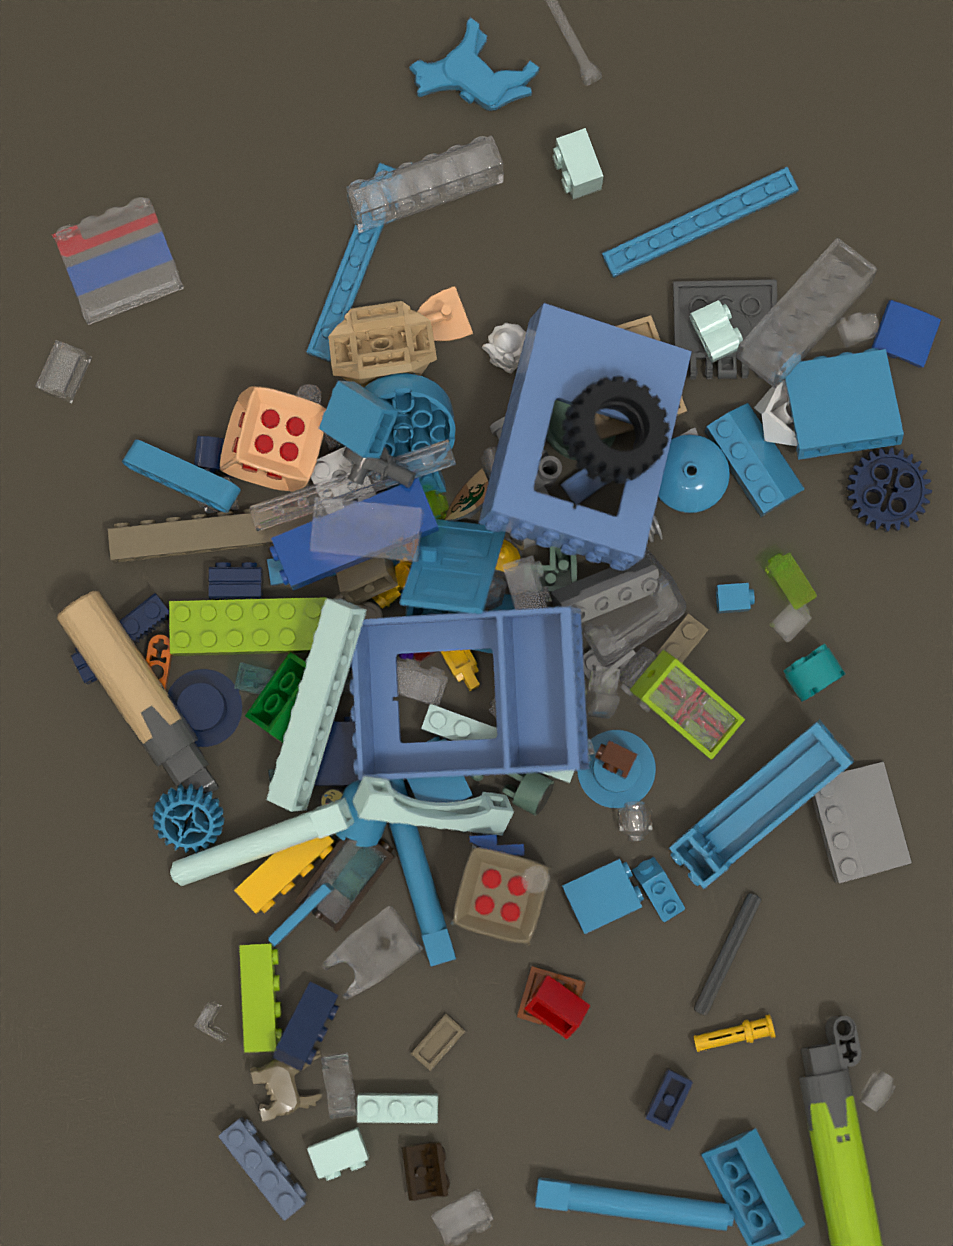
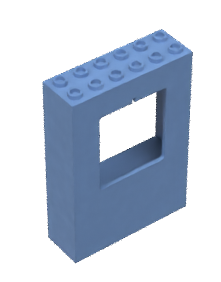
M543 303L529 320L479 524L486 525L485 528L493 532H500L502 530L511 533L510 536L516 539L525 540L528 538L534 540L541 547L549 548L553 546L560 548V551L567 555L579 554L586 556L585 559L590 562L600 563L602 561L608 563L611 568L623 571L629 569L643 559L692 351ZM614 376H623L624 381H627L629 378L637 380V385L640 387L645 384L651 389L649 393L653 397L655 395L661 400L658 403L660 408H665L668 414L664 421L669 422L670 431L665 435L668 436L669 441L663 449L664 454L638 478L632 481L628 479L625 482L617 517L579 505L572 509L573 503L535 492L533 486L554 401L557 400L571 405L572 401L591 383H596L604 377H608L611 380ZM602 409L597 412L598 414L631 424L625 415L616 410Z
M557 607L483 612L482 614L459 613L363 620L350 663V668L353 669L350 692L354 695L355 704L351 709V717L356 724V732L353 733V746L357 748L354 772L355 775H358V781L362 780L364 776L382 779L589 769L581 608ZM492 649L497 737L495 739L402 743L399 701H394L393 698L399 697L397 655L404 653Z

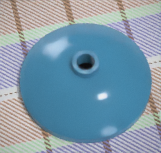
M683 435L671 439L659 489V499L668 507L684 513L701 512L715 505L722 498L729 483V465L722 450L714 442L702 436ZM694 467L696 474L693 476L689 475L687 468Z

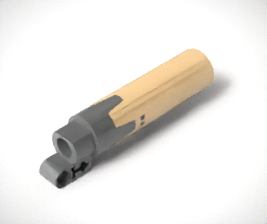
M91 591L64 608L58 614V622L156 767L162 765L176 786L184 783L188 789V786L192 783L195 790L203 786V793L205 794L209 791L213 793L218 790V784L206 768L209 763L195 744L199 740L100 592Z

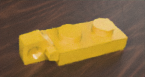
M470 650L439 651L453 677L458 682L464 680L469 691L479 687L480 684L474 675L479 670Z

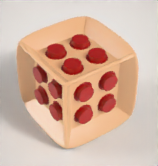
M254 386L247 388L239 395L231 414L221 453L220 470L235 478L276 490L296 492L304 488L309 482L319 455L324 435L319 426L326 408L310 400L278 390Z

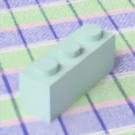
M359 1093L357 1095V1122L437 1123L438 1093Z

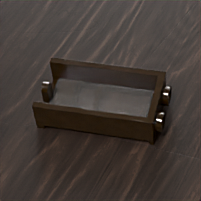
M347 837L345 840L341 839L295 901L298 904H303L322 884L329 883L334 890L312 911V914L331 926L335 932H339L395 857L391 853L394 848L382 839L377 845L371 847L356 846L357 841Z

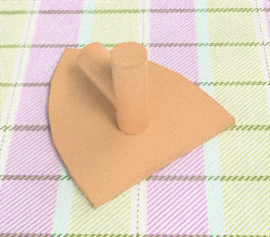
M455 286L431 296L417 311L431 320L434 341H451L473 334Z

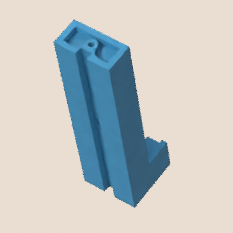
M819 719L681 835L669 848L672 851L670 853L671 857L678 865L685 864L690 870L688 876L696 886L701 885L705 889L723 874L732 863L850 766L854 761L853 757L838 743L833 734Z

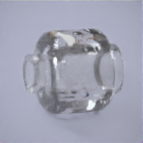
M633 801L624 803V807L618 811L619 832L624 836H628L629 841L644 840V835L652 832V810L645 806V802Z

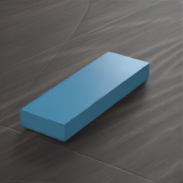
M329 883L322 884L268 940L274 946L280 944L334 888Z

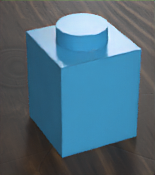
M749 583L723 584L715 587L717 614L746 612L751 609V605L755 604L754 589H749Z

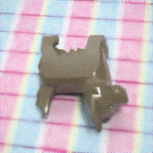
M320 1050L316 1052L313 1061L321 1057ZM276 1059L261 1067L250 1068L253 1084L264 1083L267 1095H270L271 1102L268 1105L264 1103L259 1104L262 1122L272 1120L277 1116L289 1115L298 1108L309 1109V1105L315 1107L316 1102L322 1097L321 1093L307 1096L299 1095L294 1076L300 1071ZM305 1063L302 1070H304L309 1065Z

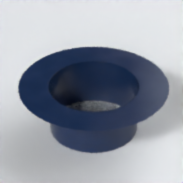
M209 669L190 671L178 678L168 691L169 696L199 740L195 742L197 747L217 745L230 737L236 730L242 715V700L234 683L225 675Z

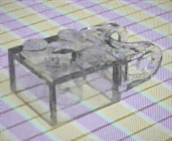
M388 906L347 937L321 966L324 970H328L344 962L353 968L355 972L354 982L343 994L344 998L348 1000L383 981L424 950V948L393 906ZM383 937L385 939H390L391 943L389 944V949L381 948V945L383 944Z

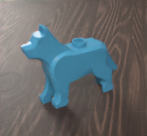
M470 18L467 21L464 39L444 59L435 63H426L419 60L413 63L409 69L416 76L415 84L419 88L417 96L422 97L443 90L461 91L459 95L466 102L471 104L474 101L482 108L493 111L517 99L532 96L531 88L526 87V85L539 72V67L529 61L522 71L503 70L494 73L478 57L486 43L487 35L479 29V23Z

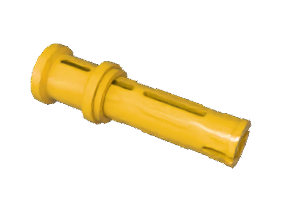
M768 1014L763 1019L754 1021L747 1019L742 1022V1025L697 1036L694 1035L693 1037L697 1052L745 1040L747 1043H754L755 1039L770 1036L775 1038V1031L771 1016Z

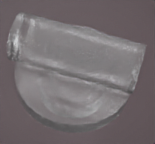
M316 384L303 385L296 392L298 397L319 405L321 403V391Z

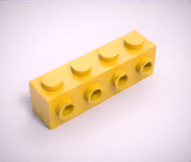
M330 835L320 839L317 837L276 852L234 891L255 914L260 911L265 914L276 904L273 899L280 892L285 895L295 886L292 882L299 875L305 877L314 868L312 863L319 856L323 860L332 852L334 848L331 845L335 841Z

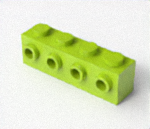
M272 943L239 945L244 1053L275 1051L283 1035L282 1028H277V1018H281L282 1015L281 1002H276V991H280V976L275 975V965L279 964L278 948L274 949Z

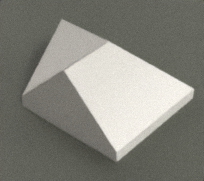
M780 378L754 408L762 414L764 439L766 442L797 446L786 384Z

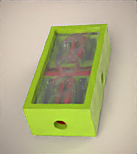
M664 650L661 651L629 690L711 760L745 721L739 713L680 661Z

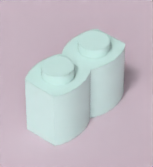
M718 300L690 314V320L711 363L740 350L742 347L740 343L743 342V338L737 327L733 329L729 319L732 316L726 304L722 305Z

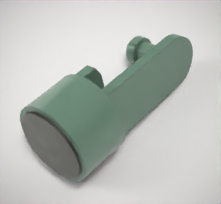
M538 772L507 773V775L521 783L518 788L507 784L503 787L502 792L514 798V805L534 816L539 814L553 791L554 781ZM470 775V777L476 781H481L484 775Z

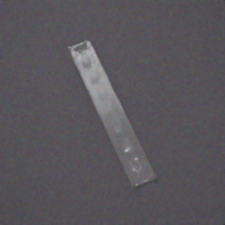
M448 439L395 457L397 465L416 473L415 478L456 465ZM368 470L363 485H359L347 479L350 474L349 472L250 506L254 527L258 532L400 483L390 478L382 481L380 474Z

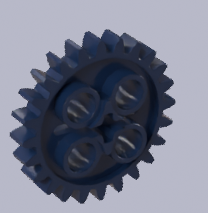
M893 447L888 450L887 454L880 448L877 457L871 451L868 453L869 461L862 457L859 460L862 467L855 465L852 468L857 475L848 476V479L854 482V484L846 487V490L853 492V494L847 497V500L855 501V504L850 509H859L860 512L856 517L857 519L863 516L867 518L865 526L874 522V530L884 525V531L888 532L891 525H893L894 530L898 532L900 530V523L907 529L910 527L909 519L916 523L919 520L916 513L923 515L926 512L921 505H928L930 503L924 496L932 493V490L925 488L931 480L923 479L922 476L928 471L927 469L919 471L918 467L922 463L921 461L914 464L911 462L913 454L904 458L903 449L897 455H894ZM875 468H883L887 474L886 479L880 480L876 478L874 474ZM896 468L897 474L891 490L895 492L888 497L885 511L882 512L880 508L887 493V490L884 488L890 483L892 471ZM899 477H909L911 487H902L899 483ZM868 492L876 493L879 497L878 504L869 503L866 494ZM899 500L903 504V512H895L891 507V502Z

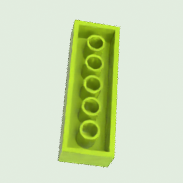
M327 598L169 601L170 654L173 656L279 654L290 652L310 653L314 642L313 637L320 622L321 610Z

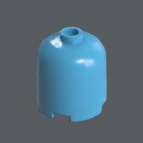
M357 780L346 787L341 799L345 797L354 823L349 828L335 834L342 840H345L347 837L357 841L356 846L371 847L378 844L387 821L359 818L353 803L355 794L362 781Z

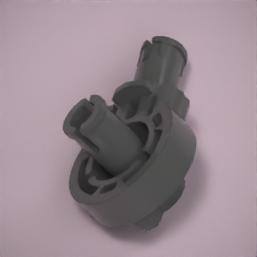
M345 447L342 454L354 463L347 479L356 484L363 485L368 470L380 474L382 481L390 478L407 488H410L415 480L416 473L397 465L395 457L389 455L386 447H384L380 458H363L348 447Z

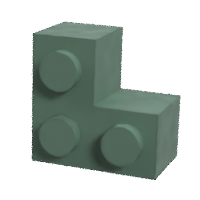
M551 546L549 547L550 565L524 566V595H551L552 591L576 582V555L564 554L560 551V548Z

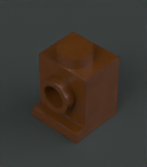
M609 740L607 745L601 743L595 758L603 762L602 768L614 774L619 770L622 772L620 777L626 779L638 754Z

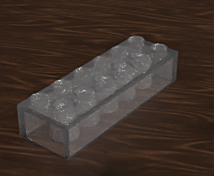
M493 135L489 137L481 136L464 146H452L447 152L438 155L436 153L429 154L421 161L415 163L406 162L400 165L398 169L390 172L385 170L378 172L373 178L353 181L350 186L346 187L348 207L357 230L361 233L503 183V160Z
M837 237L741 341L735 357L776 389L870 286L878 268Z

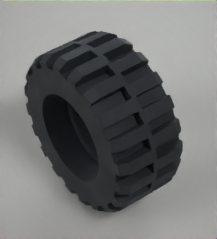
M614 376L611 380L608 377L601 378L596 383L593 382L588 385L572 401V404L565 412L567 418L562 421V430L566 431V433L562 436L563 445L569 446V450L566 453L569 459L574 457L578 462L575 466L580 471L582 469L588 471L587 476L593 480L596 477H601L600 481L607 484L613 480L616 484L625 483L628 479L632 481L650 469L664 454L663 449L669 441L668 436L665 435L670 431V424L664 421L668 414L665 408H660L658 403L661 400L657 395L653 397L649 393L651 389L645 384L642 387L638 386V381L629 378L627 381H624L623 376ZM599 410H616L629 419L636 435L635 446L631 451L622 452L614 450L600 439L595 427V417Z

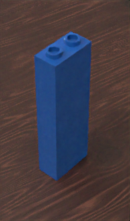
M416 478L410 488L399 485L271 538L273 546L269 548L275 562L280 560L283 570L279 571L284 585L290 584L294 591L439 531V528L420 481Z

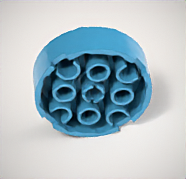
M400 373L378 378L364 387L399 410L384 446L387 448L389 455L395 457L397 465L401 466L417 458L434 454L438 465L445 460L455 442V420L450 398L438 384L423 376Z

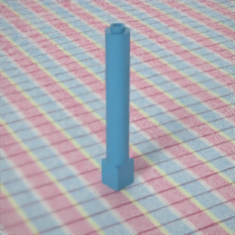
M403 778L388 779L392 789L408 797ZM389 822L430 966L456 959L455 951L418 827L411 824Z
M538 1177L535 1207L562 1211H581L726 1231L727 1226L733 1225L734 1210H730L729 1204L591 1186Z

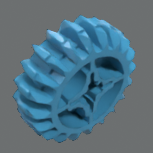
M192 783L188 786V789H185L180 784L177 791L171 787L168 793H163L160 796V801L155 804V811L153 813V820L155 821L154 830H159V838L166 837V846L173 843L175 851L179 849V846L184 847L185 853L189 851V848H193L196 853L199 851L200 846L207 849L209 843H214L217 840V835H220L222 832V825H224L225 820L224 816H222L224 812L223 807H219V798L211 799L212 791L206 794L203 793V786L195 790ZM198 807L205 812V814L201 813ZM193 812L192 817L188 819L187 824H185L187 817H189L190 813ZM172 822L177 824L179 829L172 824Z

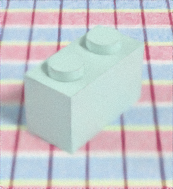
M359 1127L307 1148L318 1179L325 1177L326 1181L340 1176V1170L350 1167L351 1171L364 1167L366 1165L365 1161L370 1157Z

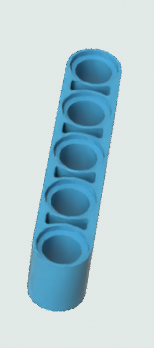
M137 439L134 440L122 460V463L129 469L224 513L229 512L241 491L234 483Z

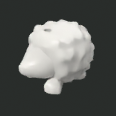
M504 323L501 326H496L488 336L489 343L482 346L490 356L489 361L494 366L500 367L508 373H513L518 367L526 332L517 324Z

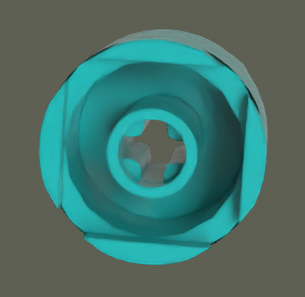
M826 644L818 647L806 657H802L783 670L785 678L801 702L846 675Z

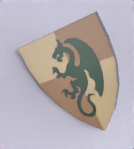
M484 468L479 470L463 486L452 502L445 520L456 521L465 517L470 519L483 507L489 483Z

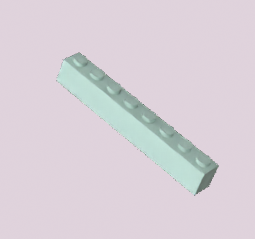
M326 599L322 607L320 622L313 637L312 649L306 660L304 676L299 684L298 696L291 711L290 723L284 734L282 750L276 761L274 777L269 785L267 800L289 811L307 810L365 617L366 609L342 599Z

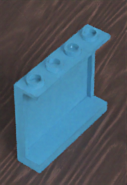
M872 348L865 350L863 353L853 354L845 352L836 357L818 356L809 361L792 360L787 364H783L781 376L782 379H785L797 440L796 452L798 460L901 445L904 432L886 349L878 350Z

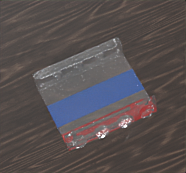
M139 197L133 199L125 207H112L106 210L104 215L86 217L81 220L80 224L73 227L71 225L63 226L57 230V233L52 234L81 305L82 315L88 325L184 288L149 198Z

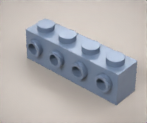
M241 1117L218 1137L285 1221L306 1204L307 1199L305 1196L307 1193L298 1182L294 1183L288 1176L291 1173L282 1161L278 1163L273 1157L274 1151L265 1140L261 1141L255 1134L258 1131L249 1119L245 1121Z

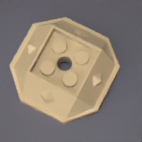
M402 301L350 309L344 316L345 320L338 324L328 336L333 376H340L346 381L356 382L362 387L367 386L378 378L392 374L408 373L421 376L427 366L437 360L431 320L411 310L410 306Z

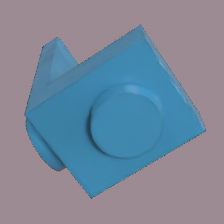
M654 857L641 862L638 867L632 870L663 922L685 910L666 873Z

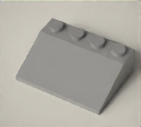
M884 762L841 772L812 797L835 883L850 881L912 863Z

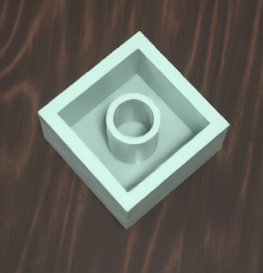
M586 128L556 138V147L553 148L554 155L552 157L556 169H562L563 178L561 181L566 194L570 192L572 199H576L601 190L603 173Z

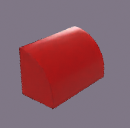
M547 975L536 988L524 1009L565 1039H568L579 1028L590 1005Z

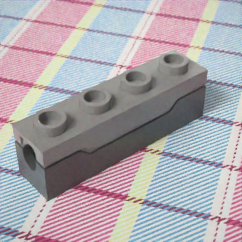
M644 555L643 559L629 569L621 571L610 567L552 591L553 608H581V622L583 623L660 591L659 571Z

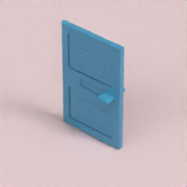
M435 519L439 531L420 539L400 599V605L482 614L506 532L502 530L500 532H493L486 529V525Z

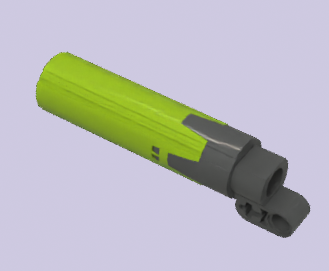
M833 1016L827 1020L825 1025L828 1043L801 1048L806 1074L799 1076L831 1246H883L848 1067L857 1065L861 1059L857 1028L852 1018L848 1016ZM840 1021L845 1025V1030L841 1035L837 1032V1024ZM839 1040H847V1042L839 1043ZM846 1050H848L849 1055L843 1058L842 1053H845Z

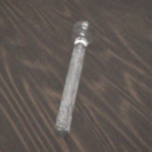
M545 0L581 66L580 77L584 85L595 83L602 77L599 67L588 60L558 1Z

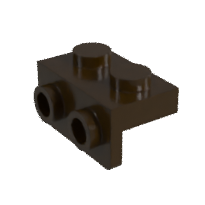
M427 1142L402 1147L409 1201L448 1196L450 1182L445 1173L444 1162L446 1161V1153L440 1142Z

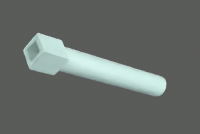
M344 797L317 807L311 812L176 860L172 864L170 874L174 882L184 886L317 837L320 839L345 830L354 823V819Z

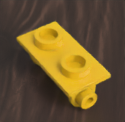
M406 557L394 567L398 586L372 597L382 609L386 606L389 607L401 595L400 591L405 587L412 566Z

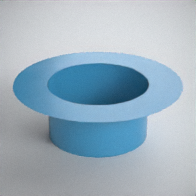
M610 730L596 735L588 742L589 769L577 770L584 792L593 801L609 808H624L639 802L645 797L653 785L656 766L650 748L641 738L627 731ZM610 740L638 754L626 779L620 777L622 772L619 770L614 774L602 768L603 762L595 758L601 743L607 745Z

